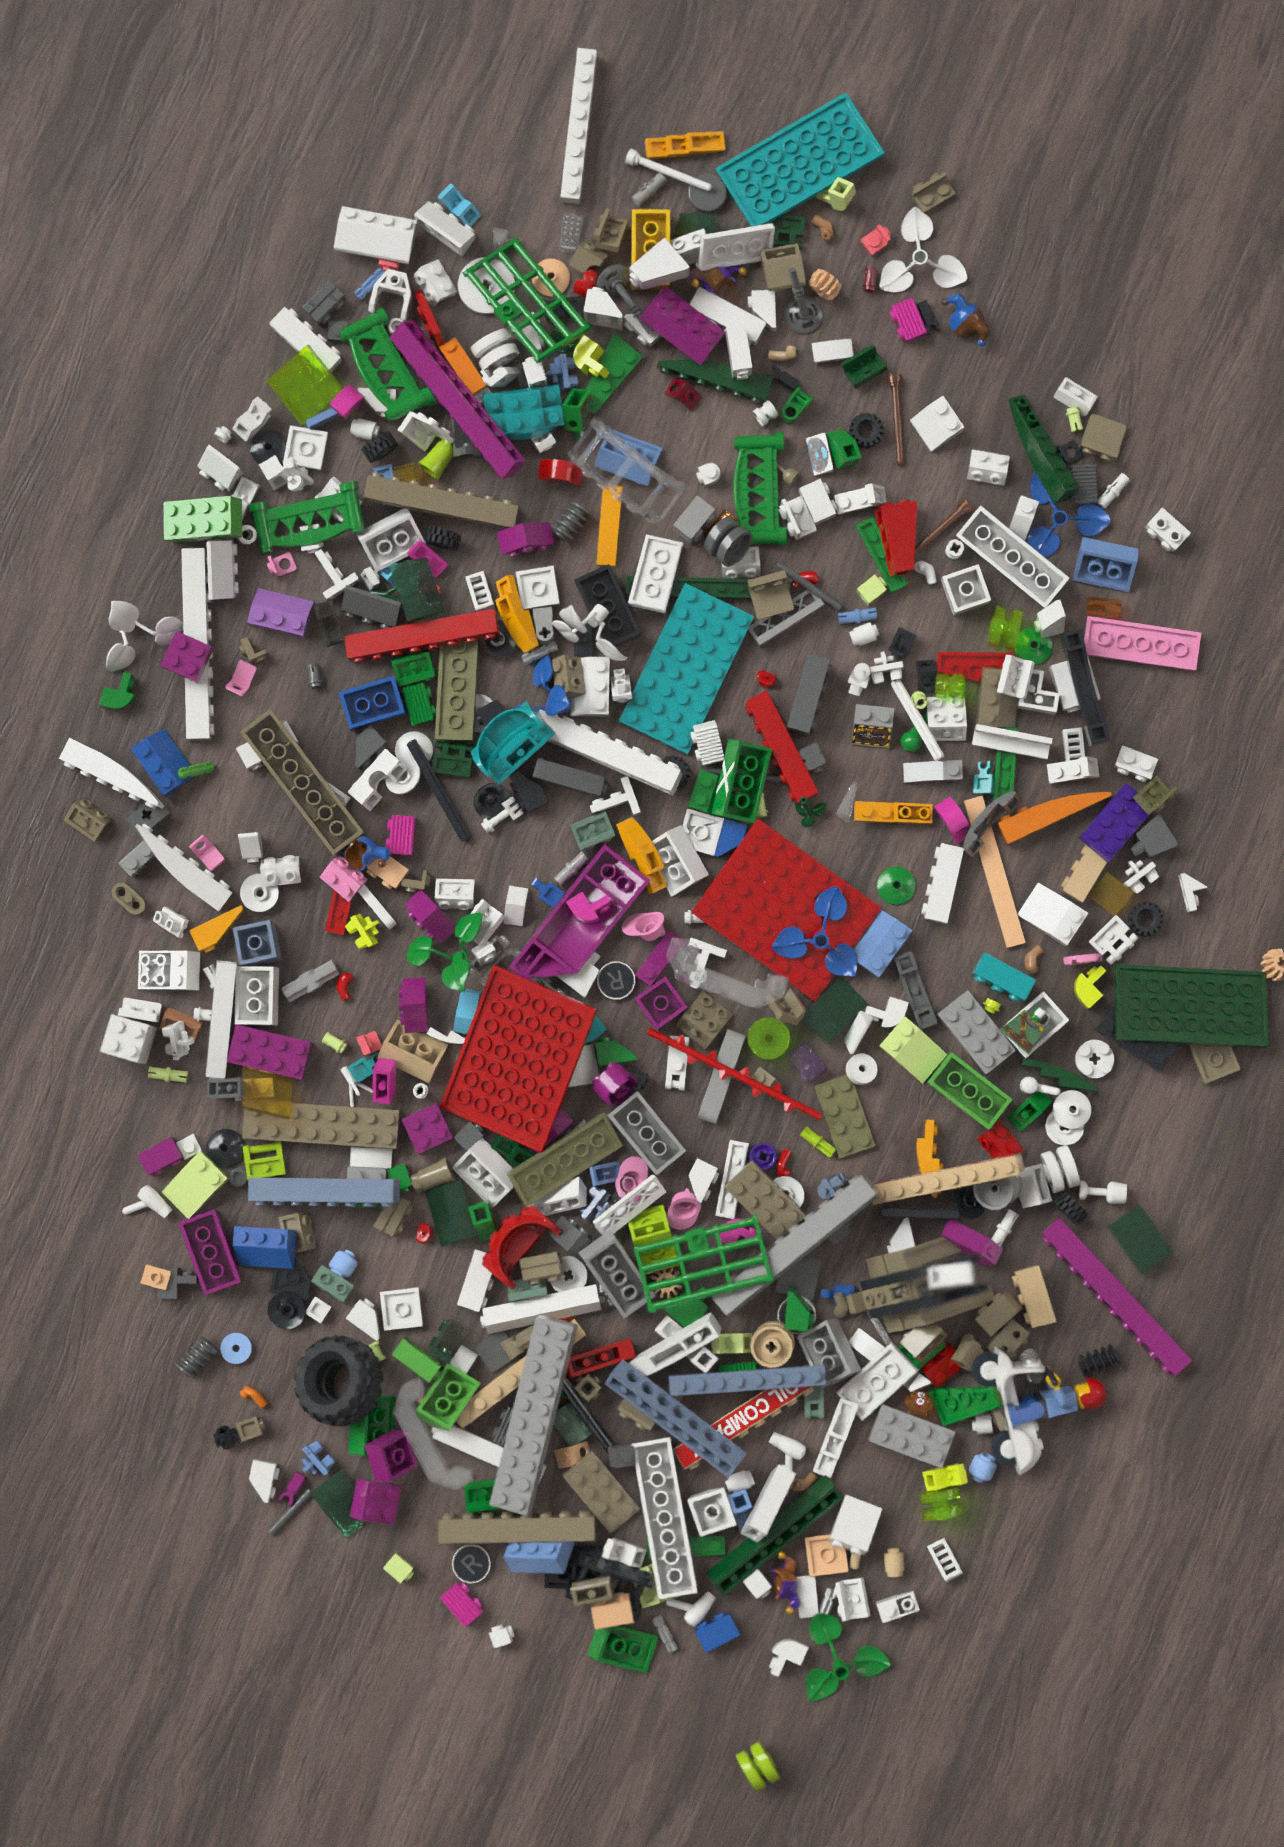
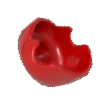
M593 269L583 272L584 279L575 281L574 293L586 297L588 289L592 290L593 287H597L599 274Z

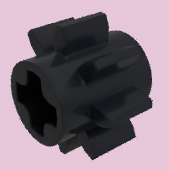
M226 1425L219 1427L216 1434H213L216 1446H222L226 1450L233 1448L236 1441H238V1434L235 1428L230 1429Z

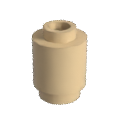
M899 1548L888 1549V1552L884 1553L887 1576H903V1571H905L903 1552H899Z

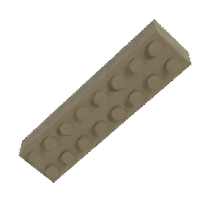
M271 708L240 731L332 855L364 832Z
M245 1100L242 1138L398 1149L401 1111Z
M541 1511L540 1515H533V1512L528 1515H513V1512H502L501 1516H494V1512H484L481 1516H475V1513H463L462 1516H455V1513H444L443 1517H440L438 1520L439 1544L595 1541V1515L591 1514V1511H579V1514H571V1511H560L559 1515H552V1511Z

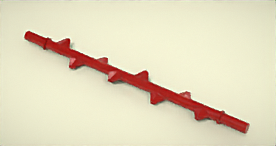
M649 1028L647 1035L663 1042L664 1045L667 1044L687 1054L688 1064L691 1065L699 1060L719 1070L721 1080L731 1076L751 1086L752 1096L756 1097L763 1092L783 1102L784 1111L787 1113L795 1108L800 1113L803 1112L817 1120H820L822 1113L806 1106L805 1103L802 1104L782 1094L781 1084L778 1083L770 1088L750 1078L748 1067L738 1072L718 1062L715 1051L704 1055L686 1046L684 1035L672 1039L669 1035L666 1036L652 1028Z

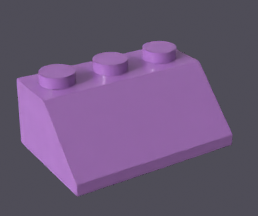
M258 588L251 605L247 623L250 626L305 639L314 601Z

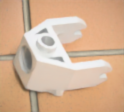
M387 269L373 286L368 311L374 313L378 295L382 291L401 295L404 299L401 320L406 321L412 299L407 274Z

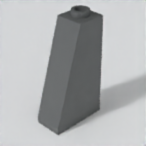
M537 758L533 774L534 781L601 797L602 793H606L608 783L605 782V777Z

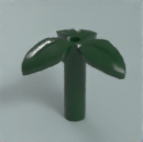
M805 796L800 798L801 804L797 805L795 801L797 813L799 815H807L801 820L802 827L812 826L815 823L812 816L820 817L826 810L827 804L818 803L812 809Z

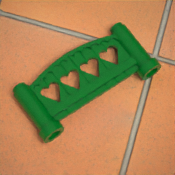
M380 307L374 310V314L343 328L339 335L343 342L347 341L350 343L356 367L363 381L373 395L387 408V411L384 412L387 420L394 422L408 415L410 411L414 412L424 406L430 407L434 405L435 400L428 387L421 390L417 387L384 329L390 322L386 312ZM360 340H375L376 342L371 351L366 353L363 351V346L359 344ZM369 356H385L380 367L375 369L372 367V362L368 360ZM379 371L395 372L386 385L382 384L381 378L377 376ZM388 387L404 388L397 400H391L390 394L386 392Z
M776 432V435L738 436V438H734V449H738L739 454L734 472L733 494L740 527L742 526L752 533L751 545L779 544V546H787V528L779 527L777 451H784V432ZM749 454H753L764 461L752 470L747 468L749 463L747 456ZM749 473H754L764 479L763 482L754 488L747 486L749 482L747 476ZM755 492L765 498V500L755 507H750L748 505L750 501L748 494ZM750 511H755L764 516L765 519L755 526H750L749 520L751 518L748 514Z
M358 481L340 484V493L271 509L268 508L267 502L248 505L250 513L253 514L259 549L262 551V554L273 552L275 546L302 547L318 544L335 538L348 530H352V533L363 532L364 522L357 492L359 490ZM334 507L344 517V522L341 524L337 522L335 525H331L329 522ZM316 512L326 521L325 527L312 529L311 524ZM298 516L307 524V531L303 532L300 530L299 533H294L293 528ZM281 520L289 528L290 533L287 536L282 534L278 538L275 532Z

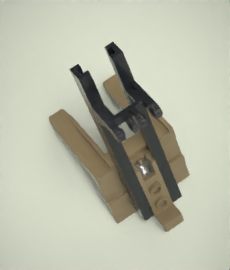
M940 1237L904 1250L865 1259L871 1278L860 1281L862 1291L847 1295L845 1298L850 1314L868 1310L871 1319L883 1316L887 1333L925 1326L983 1306L992 1301L991 1299L994 1297L991 1285L988 1283L942 1293L941 1289H929L930 1283L926 1281L925 1277L928 1276L929 1280V1268L963 1263L972 1264V1262L981 1260L978 1252L923 1265L961 1252L959 1248L947 1239ZM901 1285H905V1288H904V1287H900V1288L894 1289L895 1287H898V1286H901ZM905 1293L907 1294V1296L896 1298V1296L904 1295Z

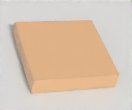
M830 1535L805 1538L810 1577L848 1572L845 1548L838 1549L832 1546V1543L828 1542Z

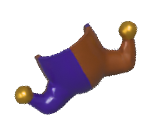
M779 1551L777 1556L779 1559L784 1560V1565L782 1569L771 1570V1574H775L772 1589L777 1595L775 1599L786 1600L790 1606L786 1608V1613L792 1615L801 1605L797 1593L798 1581L794 1575L796 1560L786 1555L785 1552Z

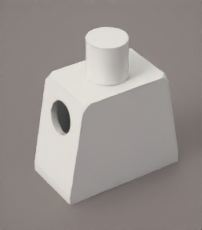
M593 952L578 973L557 975V977L585 998L600 971L594 966L600 956Z

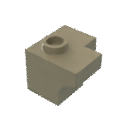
M585 239L578 245L569 265L583 273L589 271L592 265L601 266L606 261L608 255L602 252V249L596 248V243Z

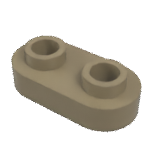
M118 883L112 888L113 898L129 913L139 915L145 911V900L125 883ZM121 889H124L126 892L124 896L119 895ZM135 902H139L140 907L138 909H134L133 904Z

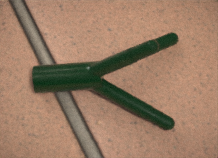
M406 582L388 591L371 590L373 594L401 602L403 607L409 610L413 609L412 606L391 595V593L406 586Z

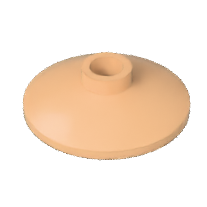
M546 259L538 264L542 266L547 276L549 273L555 275L550 280L561 293L568 288L570 273L563 262L557 259ZM538 276L532 278L534 287L539 293L554 297Z

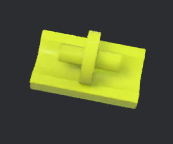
M361 913L350 918L351 921L345 927L350 934L359 931L361 937L355 940L359 949L371 947L379 943L374 936L379 933L375 927L379 924L378 920L372 922L369 916L364 919Z

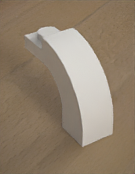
M666 1315L655 1331L666 1339L683 1328ZM705 1346L686 1356L705 1373L708 1372L718 1359Z

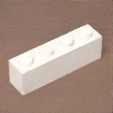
M701 287L698 288L690 303L693 308L724 329L725 334L726 325L745 322L749 346L751 344L756 346L766 327L765 321L709 293Z
M284 307L269 323L271 328L327 378L342 362L339 357L341 353L334 347L329 348L325 344L327 342L326 339L320 334L316 336L312 332L313 328L306 321L302 323L298 319L299 315L293 309L288 310Z
M943 843L940 844V847H936L934 858L937 859L936 866L932 865L930 877H933L932 884L927 885L925 894L929 896L928 902L923 903L921 914H924L925 920L947 924L964 851L963 848Z

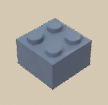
M271 920L233 928L240 966L253 967L282 960L276 926Z

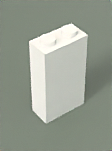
M778 1465L769 1474L741 1534L756 1542H759L767 1534L796 1475L790 1467Z

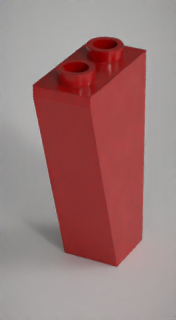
M905 499L897 504H892L891 502L882 503L875 511L889 575L890 577L907 575L914 569L917 502Z
M624 1339L571 1355L566 1378L619 1363L622 1359L625 1361L635 1358L636 1355L631 1339Z

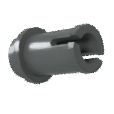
M319 664L307 665L308 685H310L311 689L321 688L323 680L320 679Z

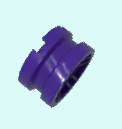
M760 1143L752 1148L749 1158L750 1161L753 1160L762 1170H766L774 1165L777 1155L771 1145ZM761 1153H765L767 1155V1158L765 1160H761L759 1158V1155Z

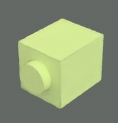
M874 575L858 587L856 592L869 606L886 592L887 589L885 587L887 584L881 577L877 578Z
M398 1552L393 1555L383 1568L399 1583H402L403 1580L407 1582L414 1574L412 1572L414 1566Z

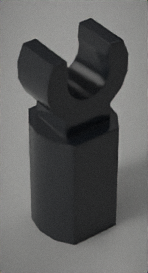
M927 300L917 303L918 311L923 323L926 325L927 335H930V326H934L936 331H939V324L933 320L934 316Z
M773 364L772 368L777 373L775 375L767 373V377L778 380L779 384L794 392L801 381L785 371L781 372L779 366Z

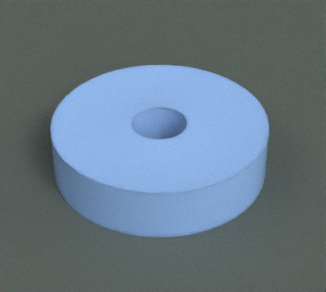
M242 1333L229 1334L221 1343V1354L229 1363H242L251 1355V1341ZM234 1345H238L240 1347V1350L238 1352H235L233 1350Z

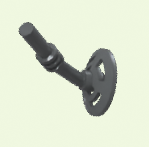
M621 264L607 267L598 277L597 288L603 289V286H605L611 299L621 296L629 306L628 310H631L630 313L634 314L633 317L638 319L647 334L650 335L655 330L640 320L643 310H640L641 307L638 306V303L634 302L627 292L631 284L629 269ZM616 271V275L612 276L609 280L606 279L609 274ZM623 272H625L626 275H627V278H628L627 281H626L625 276L623 275Z
M790 268L788 272L793 285L794 299L788 303L785 309V321L792 331L799 334H808L819 327L822 321V309L816 300L805 296L796 269ZM798 302V307L795 308L793 305ZM812 304L816 307L818 316H815L814 308L811 306ZM808 308L811 309L812 315H809L810 312H809ZM789 313H792L793 320L796 322L795 325L791 322ZM795 313H798L799 320H797ZM810 321L814 322L811 327L802 328V324Z

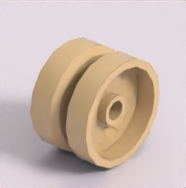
M767 1321L755 1331L750 1345L751 1353L762 1366L769 1368L779 1367L785 1364L792 1355L795 1345L794 1334L790 1329H785V1324L782 1322Z

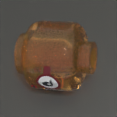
M914 1390L910 1393V1396L906 1395L904 1407H907L910 1415L925 1417L928 1413H931L933 1398H931L928 1392Z

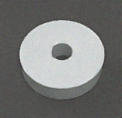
M856 1054L847 1062L846 1074L853 1083L866 1085L876 1077L877 1064L867 1054ZM859 1067H863L864 1072H861Z

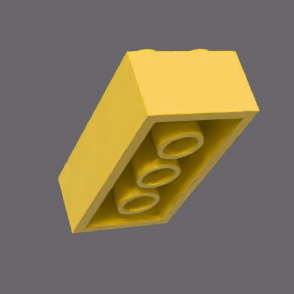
M632 209L633 265L663 238L670 244V210ZM670 282L645 290H662L664 286L670 289ZM632 284V290H641L639 286L636 288Z

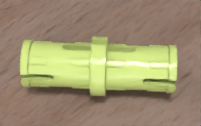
M149 1067L148 1072H155L148 1073L149 1079L187 1083L188 1071L172 1070L171 1067L166 1069Z

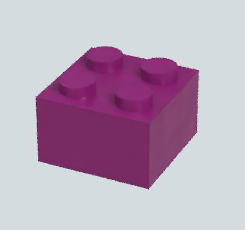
M176 631L160 666L198 684L214 649L210 645Z
M666 976L634 998L656 1031L688 1009Z
M438 1103L402 1119L417 1154L428 1151L454 1138Z
M391 1430L365 1445L375 1481L392 1482L418 1467L408 1430Z
M357 1478L350 1517L360 1521L394 1525L402 1487L389 1482Z

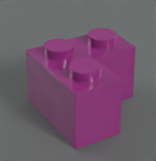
M550 522L521 523L497 532L501 555L509 554L510 557H516L521 555L520 552H531L536 549V552L546 551L548 546L554 545Z
M421 889L404 904L409 910L407 914L422 930L425 928L428 930L426 934L433 941L437 939L442 944L454 933L455 925Z
M425 977L402 979V987H399V998H402V1000L398 1001L399 1011H403V1014H400V1023L404 1025L405 1033L428 1032Z

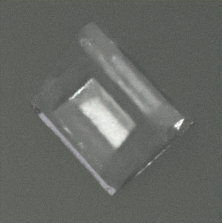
M493 228V244L495 248H498L510 238V233L506 229Z

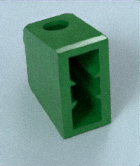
M701 1286L696 1292L706 1289ZM683 1292L680 1296L686 1295L687 1292ZM706 1298L694 1300V1303L686 1302L664 1308V1310L682 1326L687 1327L702 1318L708 1306L703 1302Z

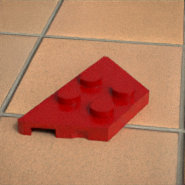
M420 289L416 290L413 293L419 304L417 307L422 322L426 320L427 323L424 325L430 339L434 337L439 348L445 344L444 339Z

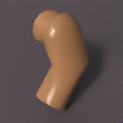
M815 215L812 224L820 227L821 236L824 240L832 239L834 232L831 222Z
M1039 945L1025 955V969L1030 974L1038 971L1036 958L1044 952Z
M810 1471L805 1478L793 1479L790 1488L793 1491H806L816 1481L818 1476Z

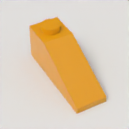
M238 906L189 930L198 950L208 953L216 949L215 945L220 943L243 913L244 907Z

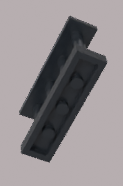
M581 1550L579 1565L582 1566L576 1582L585 1581L589 1570L593 1569L601 1572L599 1578L608 1575L619 1578L614 1594L622 1593L626 1581L638 1584L630 1600L633 1620L638 1622L642 1607L638 1602L645 1587L653 1588L655 1575L648 1571H642ZM568 1581L565 1598L573 1600L571 1586L572 1583L576 1582Z

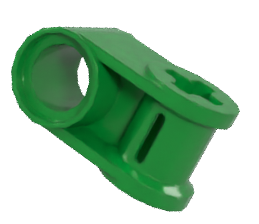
M798 386L783 407L781 413L782 420L787 424L795 423L811 404L814 397L804 393L801 387ZM787 410H793L795 412V416L788 417L785 414V412Z

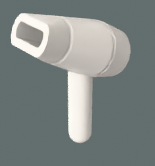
M1029 1076L1023 1078L1020 1082L1021 1091L1026 1094L1038 1091L1059 1095L1061 1092L1059 1088L1038 1084L1035 1078Z
M149 1185L142 1187L138 1192L140 1202L122 1209L123 1214L127 1215L149 1207L163 1218L172 1211V1208L160 1194Z
M773 1432L769 1443L785 1453V1465L792 1470L793 1458L800 1460L805 1455L806 1446L797 1440Z
M707 1591L694 1604L674 1599L666 1600V1604L670 1607L687 1611L684 1615L685 1621L689 1625L696 1627L704 1619L716 1597Z

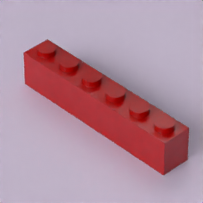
M768 691L746 700L747 706L745 710L749 717L753 716L756 722L753 725L757 733L762 734L764 747L772 748L771 753L773 757L770 759L775 768L779 767L782 773L779 777L783 785H788L790 789L788 795L791 801H796L797 805L801 804V797L805 796L809 800L817 796L819 792Z

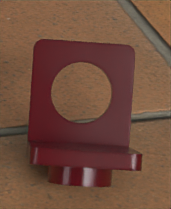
M676 378L671 381L664 392L665 395L676 398L691 411L702 397L686 381ZM676 384H678V388L674 392H671L672 388Z

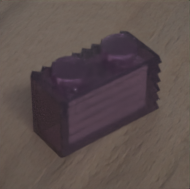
M804 1040L785 1055L788 1058L785 1060L792 1069L796 1067L799 1070L800 1074L798 1076L805 1084L807 1082L812 1084L828 1070V1067Z

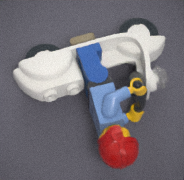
M995 1347L994 1353L984 1352L976 1357L972 1364V1375L975 1381L982 1386H996L1003 1405L990 1410L993 1423L997 1424L999 1430H1005L997 1434L993 1439L991 1445L992 1454L999 1463L1007 1466L1014 1465L1017 1473L1021 1475L1036 1464L1041 1456V1450H1043L1042 1441L1040 1438L1038 1439L1036 1434L1039 1431L1036 1419L1041 1417L1043 1419L1077 1411L1078 1406L1082 1410L1096 1409L1105 1402L1106 1389L1101 1381L1094 1378H1086L1084 1383L1077 1384L1074 1390L1070 1386L1059 1387L1060 1379L1051 1371L1050 1367L1041 1364V1360L1038 1359L1039 1352L1034 1351V1349L1025 1350L1020 1356V1360L1023 1361L1011 1362L1010 1358L1001 1349ZM1016 1374H1027V1379L1033 1383H1039L1042 1379H1045L1044 1383L1047 1390L1034 1392L1033 1396L1026 1395L1021 1400H1018L1013 1376Z

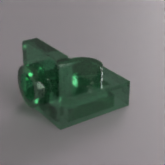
M553 330L551 335L556 344L565 338L561 332ZM578 338L557 352L574 358V350L580 340Z

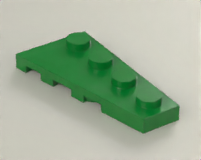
M613 333L599 362L609 372L608 376L603 378L600 375L598 377L593 375L586 390H591V413L593 415L598 412L643 359L641 354L615 333Z
M996 1386L932 1388L928 1390L943 1426L1003 1405Z

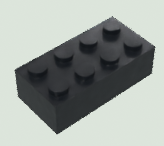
M610 564L574 579L588 613L593 610L596 604L602 605L609 612L603 620L605 625L602 628L600 638L609 641L616 648L641 636ZM598 625L595 627V629H596L597 632H598V629H599V626H598Z
M1115 1000L1095 1028L1096 1031L1157 1072L1163 1070L1180 1045L1116 1041Z

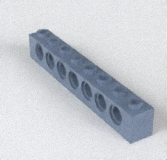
M623 1359L604 1383L728 1478L747 1454Z

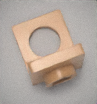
M147 1264L141 1284L166 1290L171 1271Z
M584 1441L573 1446L554 1450L559 1469L573 1466L583 1457L580 1455L581 1447L585 1449L587 1455L590 1452L588 1442Z

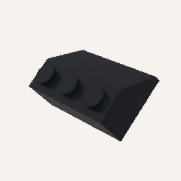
M574 1545L564 1574L545 1573L544 1588L566 1589L568 1581L576 1582L582 1566L579 1565L581 1550L602 1557L604 1547ZM590 1569L585 1580L599 1578L601 1572Z

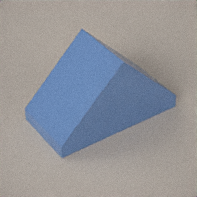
M619 1161L589 1167L593 1186L615 1182L620 1169Z

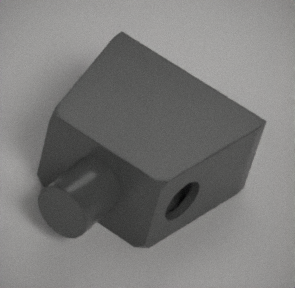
M1158 814L1134 835L1137 843L1129 847L1134 857L1144 852L1150 858L1179 844L1160 814Z

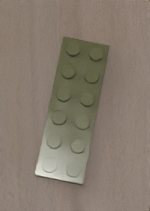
M478 639L474 643H465L464 641L458 642L457 646H440L435 740L474 741L479 655Z
M602 1112L545 1148L542 1153L539 1152L506 1174L525 1207H528L623 1145L605 1113Z

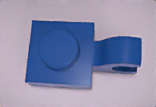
M535 878L531 883L532 886L541 892L538 897L552 908L556 906L565 894L551 882L546 886Z
M834 1284V1290L821 1289L820 1297L834 1298L833 1296L836 1293L842 1292L845 1298L847 1295L854 1294V1285Z

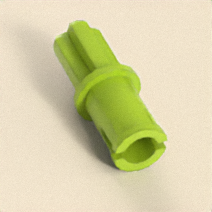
M808 1126L801 1132L800 1136L812 1144V1148L816 1147L828 1158L835 1153L836 1149L822 1139V1135H817Z

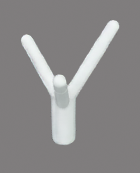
M347 1066L341 1069L349 1083L350 1106L354 1107L353 1089L356 1095L360 1096L356 1085L370 1093H373V1089L361 1082L357 1084Z

